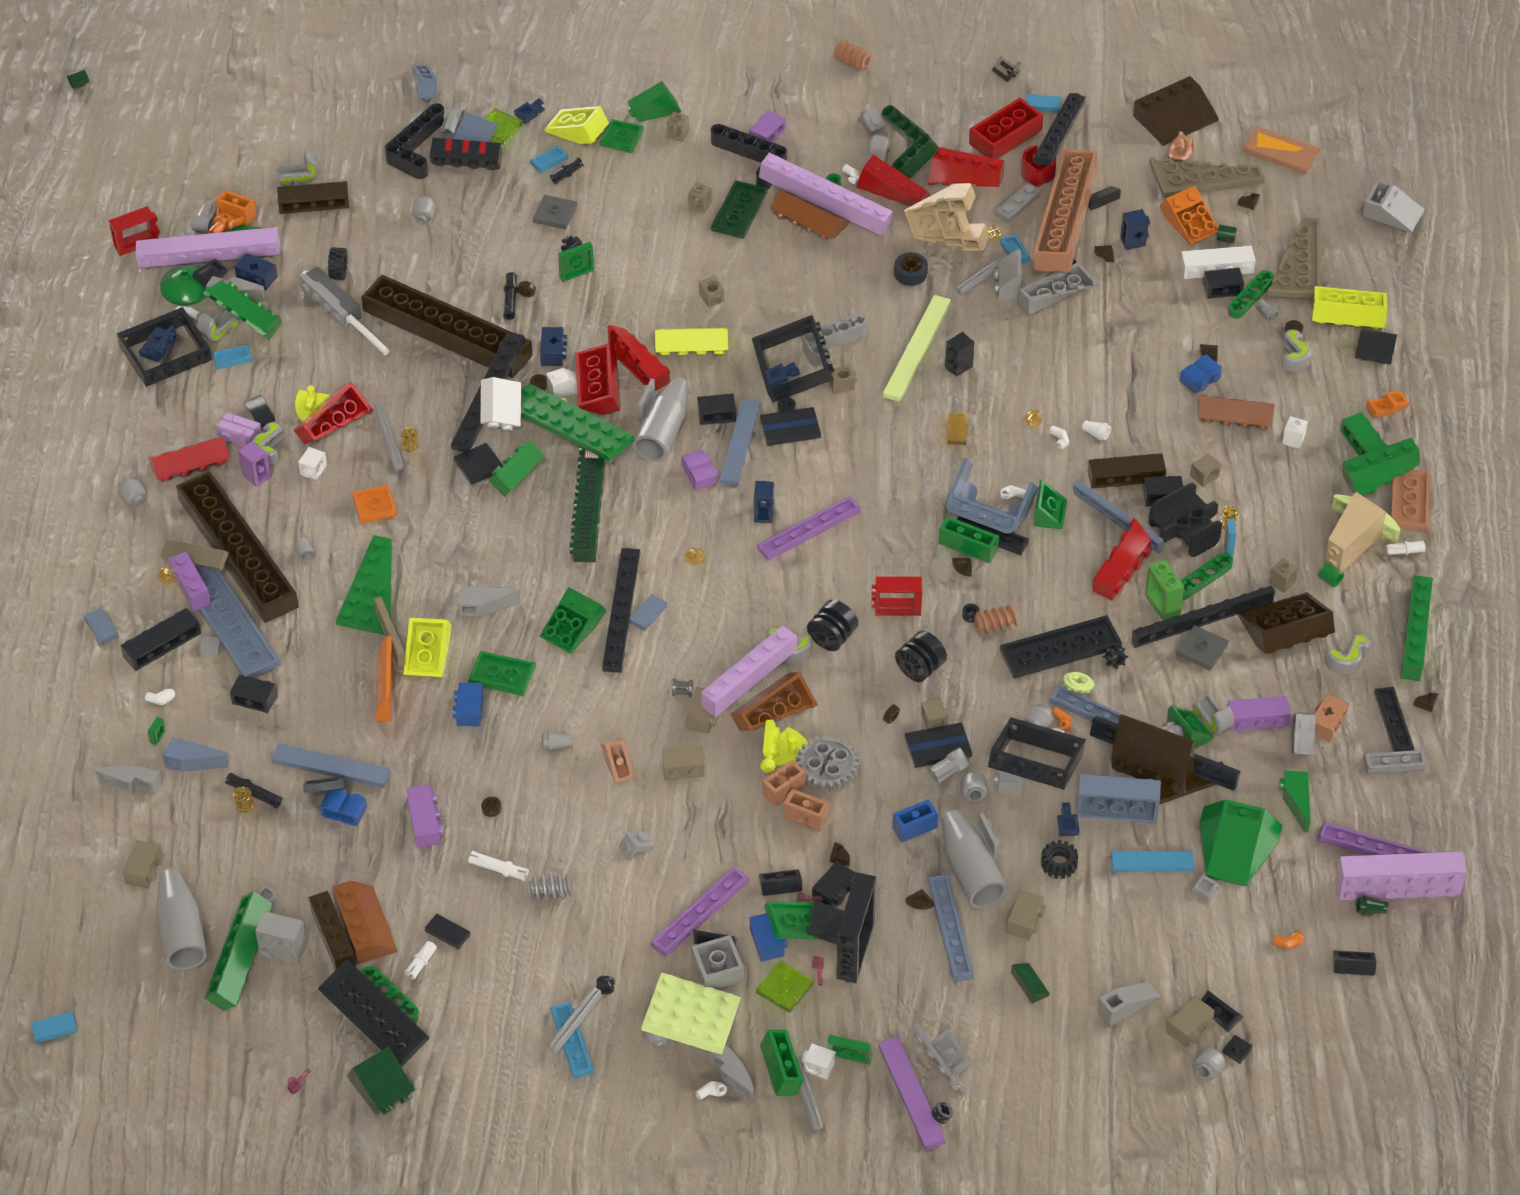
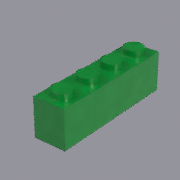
M221 280L203 292L204 295L227 311H230L231 314L244 321V323L269 340L282 323L277 319L279 315L272 310L265 311V305L257 300L255 302L251 301L250 298L252 296L245 291L238 292V286L230 281L226 283Z
M1411 437L1343 461V477L1353 494L1357 492L1364 497L1369 492L1372 494L1377 491V488L1384 483L1386 485L1389 484L1396 476H1402L1419 466L1420 454L1419 448Z

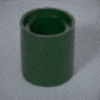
M84 68L67 74L69 84L73 89L89 83V78Z
M1219 224L1217 240L1234 243L1237 227Z

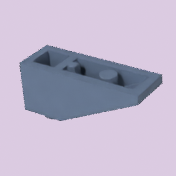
M412 65L418 97L424 101L436 98L437 78L429 65Z
M172 737L163 754L165 767L170 770L188 772L229 766L227 752Z

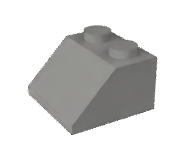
M1017 249L998 262V269H995L994 279L998 280V282H995V293H998V300H1019L1022 277L1020 249Z

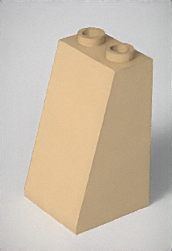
M1355 492L1328 539L1324 564L1329 563L1341 572L1382 536L1386 511Z

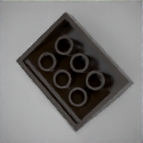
M1191 76L1134 102L1133 116L1162 146L1171 143L1178 136L1179 131L1184 135H1189L1219 121V117L1201 86Z
M1308 592L1238 613V617L1253 642L1265 654L1274 653L1282 648H1291L1295 644L1308 643L1312 639L1324 638L1328 634L1335 633L1333 611Z
M1120 715L1111 756L1112 769L1133 776L1136 779L1159 780L1162 787L1184 796L1194 780V741L1132 717Z

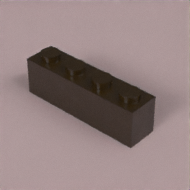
M347 181L277 187L280 214L350 208Z
M1158 453L1090 459L1087 472L1091 489L1138 485L1144 484V478L1166 477V466L1163 454Z
M328 890L308 897L311 913L335 970L346 959L356 967L353 949Z

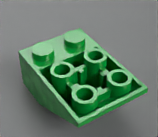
M568 587L539 637L571 654L597 627L606 609L594 600Z

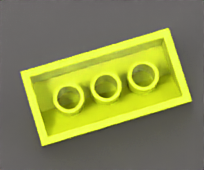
M1314 287L1312 321L1320 324L1327 322L1334 323L1335 325L1347 324L1354 327L1368 326L1373 329L1385 328L1387 293Z
M728 328L655 329L656 352H659V355H670V352H677L678 355H688V351H696V354H706V351H714V354H725V350H728Z

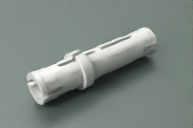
M472 851L471 855H469L468 863L502 873L504 877L511 876L525 881L526 877H528L529 869L513 865L511 861L504 862Z

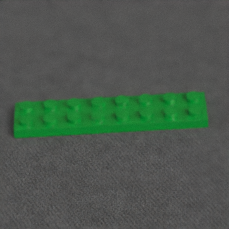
M530 383L521 389L522 418L609 462L635 441L633 434Z

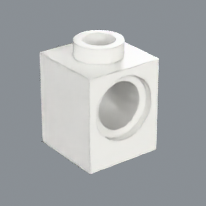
M1290 416L1284 429L1282 444L1300 449L1306 436L1308 421Z
M309 447L298 462L300 475L317 480L327 466L325 452Z
M811 1044L809 1051L805 1050L802 1057L805 1072L828 1080L835 1065L836 1052Z

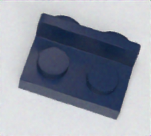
M170 326L168 330L157 327L139 350V355L160 362L163 356H166L172 344H175L177 340L175 327Z

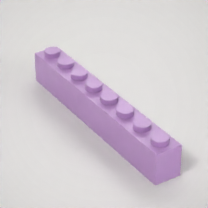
M768 153L761 163L759 178L881 236L890 226L893 213L890 209L771 153Z
M277 227L136 241V259L139 268L209 262L213 259L218 261L240 259L245 253L255 257L280 255V237Z

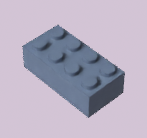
M1080 774L1076 814L1081 818L1157 824L1161 781Z

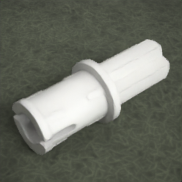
M1423 540L1416 542L1403 541V543L1386 545L1388 555L1405 554V556H1408L1410 553H1424L1425 551Z
M427 941L420 952L413 956L414 960L404 973L408 977L412 975L411 979H416L422 968L428 965V960L437 949V946L433 942Z

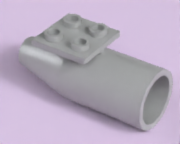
M680 377L672 378L660 392L655 391L654 379H650L649 384L645 385L643 396L637 402V409H639L637 421H639L640 427L634 437L635 441L632 443L634 451L643 459L659 462L667 457L686 413L689 385L685 379Z
M957 810L945 813L941 818L946 854L970 905L974 908H985L997 903L1007 893V885L997 867L1000 841L998 836H994L992 832L993 828L990 820H986L984 814L981 813L979 814V825L972 826Z
M167 869L160 874L156 915L167 966L172 969L188 970L201 965L207 958L197 900L193 897L180 871L177 869Z

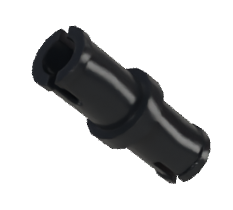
M576 157L570 163L563 164L559 170L550 174L551 181L557 184L564 178L572 176L573 172L584 166L581 163L582 160Z

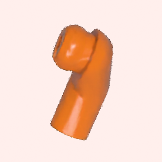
M1055 707L1052 711V716L1059 720L1058 726L1060 729L1064 730V732L1069 731L1072 727L1071 716L1060 708Z
M1295 931L1287 937L1275 935L1273 944L1293 949L1303 942L1304 935L1300 931Z

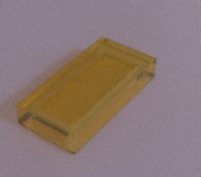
M949 413L948 445H966L967 414Z

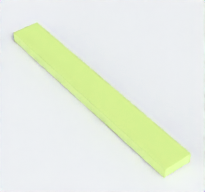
M937 295L933 296L883 392L884 398L898 402L901 401L951 304V299Z

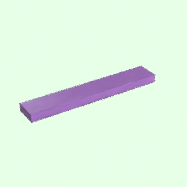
M849 496L757 545V550L769 561L860 513L861 508Z
M1326 822L1323 823L1318 842L1363 855L1432 853Z
M733 867L653 939L651 947L664 957H667L694 930H697L749 882V877L736 867Z
M899 1037L878 1043L880 1052L924 1149L945 1144L944 1136L937 1121L932 1117V1110Z

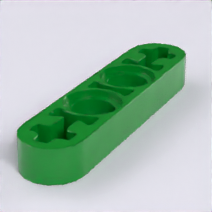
M1268 270L1259 272L1229 304V316L1236 319L1243 317L1269 289L1274 274ZM1257 287L1260 291H1254L1252 288ZM1247 297V298H1249V299H1251V300H1250V301H1243L1242 298Z
M1228 553L1218 554L1181 579L1184 590L1186 589L1183 593V600L1190 598L1230 571L1233 566V557ZM1212 569L1215 571V573L1208 574L1206 573V570ZM1197 578L1200 579L1202 582L1196 584L1191 580Z
M366 966L360 971L365 976L373 975L375 981L373 984L377 988L380 986L388 987L384 994L391 1001L396 998L402 1000L401 1004L396 1006L405 1014V1008L409 1014L413 1013L412 1017L410 1015L408 1017L415 1024L419 1021L417 1006L373 966Z

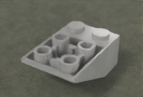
M1377 179L1365 200L1362 216L1412 233L1424 212V208L1395 185Z

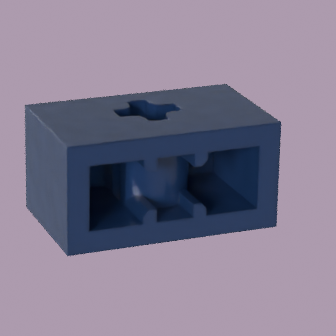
M1143 209L1122 214L1120 239L1126 250L1146 246L1147 238H1149L1148 226H1150V219L1148 215H1145Z
M245 253L234 266L236 278L264 286V290H267L278 277L276 264Z
M542 327L540 346L541 366H563V359L567 358V349L564 346H567L568 342L567 335H564V327Z
M755 481L754 522L773 523L774 482Z

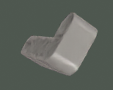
M856 314L822 325V331L819 332L820 335H824L826 341L824 348L830 349L865 337L868 333V318L863 314ZM813 332L802 335V349L809 362L814 366H822V360Z

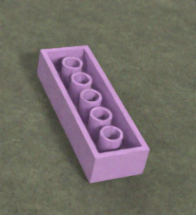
M1463 852L1340 856L1336 886L1339 900L1348 901L1355 900L1363 895L1375 899L1454 897L1462 893L1467 870Z

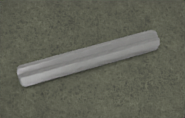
M1007 253L1001 254L958 284L956 292L962 295L994 273L995 269H998V262L1007 257Z
M593 987L550 1041L548 1044L549 1051L554 1054L559 1052L601 998L600 989Z
M796 1056L804 1080L799 1088V1093L812 1130H820L823 1128V1122L799 1056Z

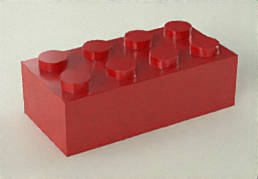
M1019 97L970 128L969 144L984 156L998 159L1042 131L1044 115Z

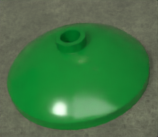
M188 264L177 266L168 271L160 282L162 296L170 303L182 306L197 304L205 300L207 296L203 292L207 288H204L192 277L193 272L201 267Z

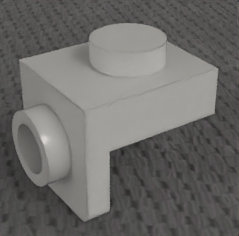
M876 108L864 110L860 113L861 116L857 120L859 123L863 121L870 134L886 126Z
M645 831L628 832L622 839L619 849L627 860H632L636 852L652 851L655 845Z

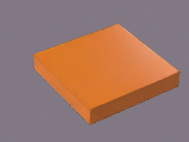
M389 485L352 492L360 524L397 516Z

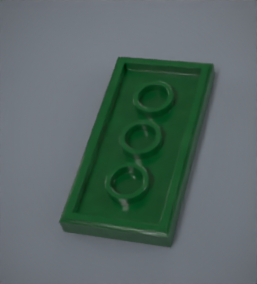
M735 180L711 225V231L744 239L768 193V188Z

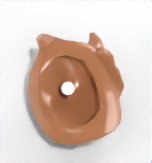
M1179 131L1178 136L1169 145V157L1178 160H1188L1194 154V137L1190 139Z

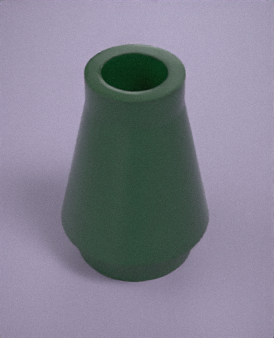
M1365 895L1357 898L1356 912L1362 916L1386 914L1388 911L1387 901H1381Z

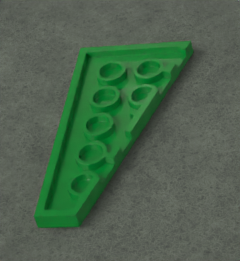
M373 535L336 618V625L384 635L375 613L374 600L375 598H382L391 619L392 539Z

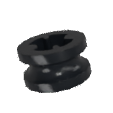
M972 603L966 604L962 609L963 620L969 623L975 622L974 618L976 613L980 611L979 607Z
M600 976L597 978L596 988L601 990V994L608 995L614 992V978L610 976Z
M939 1102L933 1108L931 1114L937 1122L945 1124L953 1116V1110L948 1104Z

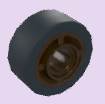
M909 252L898 256L895 260L894 275L900 283L913 286L924 282L927 278L928 263L922 255Z

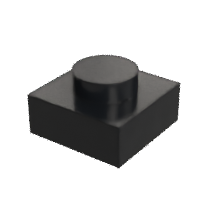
M1234 1035L1223 1048V1054L1241 1064L1251 1052L1253 1045Z

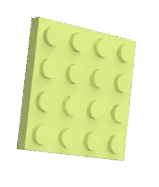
M661 972L641 1030L722 1055L741 997Z

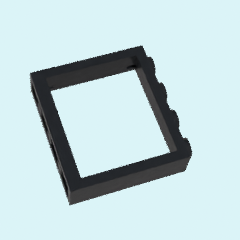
M183 307L117 333L120 348L145 387L212 360L210 347ZM170 326H174L175 329L184 326L198 350L145 371L130 347L148 340L157 327L168 330Z
M813 315L752 338L765 387L772 403L779 401L781 398L790 397L834 380L832 372H835L832 362L828 361L831 357L828 349L824 348L826 344L824 335H820L819 332L822 331L820 322L815 321ZM813 332L824 368L771 388L765 373L766 370L770 369L765 349Z
M1010 717L991 749L988 767L1064 790L1083 756L1086 739ZM1012 725H1016V726H1017V730H1016V729H1012V727H1013ZM1010 739L1072 758L1065 770L1003 751Z
M856 872L837 932V979L847 983L857 984L874 928L876 876Z

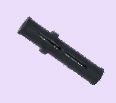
M514 272L506 274V284L504 286L503 316L507 320L515 318L518 287L516 285L517 274L515 275Z
M232 772L226 777L225 784L238 789L242 794L253 796L276 809L282 803L283 798L253 784L248 778L243 779Z

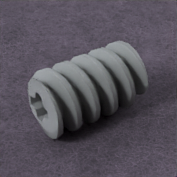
M566 873L564 879H562L560 874H557L556 880H554L552 874H549L548 880H546L542 874L539 881L536 875H533L532 880L529 881L530 901H533L534 895H536L538 901H541L542 895L545 896L546 900H549L551 894L554 900L558 899L559 894H561L563 900L566 899L567 893H569L571 898L570 877L568 873Z

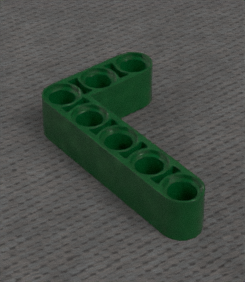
M888 105L882 110L881 116L896 132L911 143L893 162L892 167L908 178H911L937 152L938 145L929 134L897 108Z

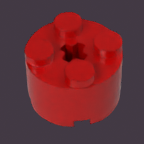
M1037 145L1024 150L1021 176L1026 181L1032 183L1033 186L1040 187L1042 184H1046L1055 178L1057 159L1055 157L1051 166L1033 163L1034 156L1039 149Z

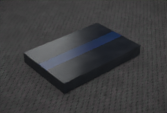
M814 407L760 415V422L767 446L821 438V431Z
M962 722L905 733V740L914 768L934 765L959 747H961L967 758L972 757V750Z

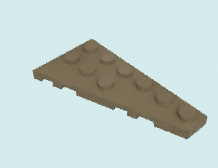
M1150 157L1149 161L1163 198L1173 196L1193 186H1196L1200 193L1264 183L1265 180L1261 167L1255 165L1239 164L1235 167L1227 166V163L1211 165V162L1183 160L1182 162H1172V159L1159 161L1153 157Z
M1302 217L1290 242V246L1279 265L1277 274L1274 276L1272 284L1267 291V296L1313 299L1314 287H1321L1320 218Z

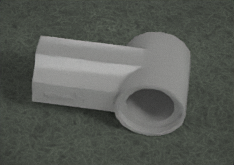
M445 108L444 121L440 130V134L444 138L451 139L454 136L458 126L464 119V110Z
M208 200L203 204L199 214L193 216L191 223L193 231L207 233L213 226V219L217 211V206L213 201Z
M961 747L953 750L945 756L946 758L929 768L931 777L937 783L970 765Z

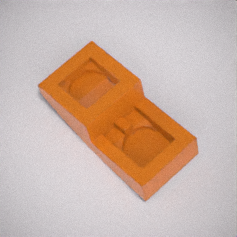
M1402 391L1385 393L1383 398L1368 400L1366 407L1372 416L1376 418L1402 410L1409 406L1410 403Z

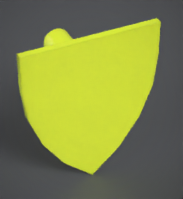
M312 385L307 387V391L299 390L295 400V409L299 419L303 421L330 395L316 393Z
M787 727L780 734V739H777L779 753L775 757L776 766L786 765L792 760L796 762L798 749H802V744L808 745L807 740L790 727Z

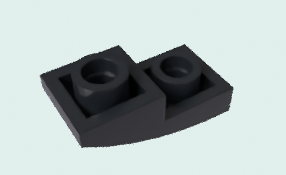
M262 395L244 402L253 420L260 423L261 427L276 421Z

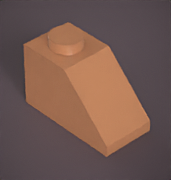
M617 737L601 742L605 762L615 783L634 778L624 739Z

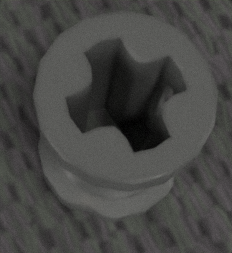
M673 678L672 696L680 694L692 697L693 680L677 681V679Z

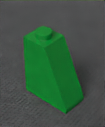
M663 81L627 101L631 117H636L639 122L669 116L673 112H682L677 100Z

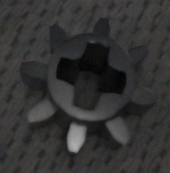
M570 235L561 240L563 243L561 245L562 252L582 245V241L577 236Z
M1113 644L1112 649L1105 648L1107 652L1102 657L1107 660L1106 666L1110 667L1112 665L1114 669H1118V665L1125 666L1124 662L1128 658L1124 653L1125 648L1120 647L1118 649V645Z

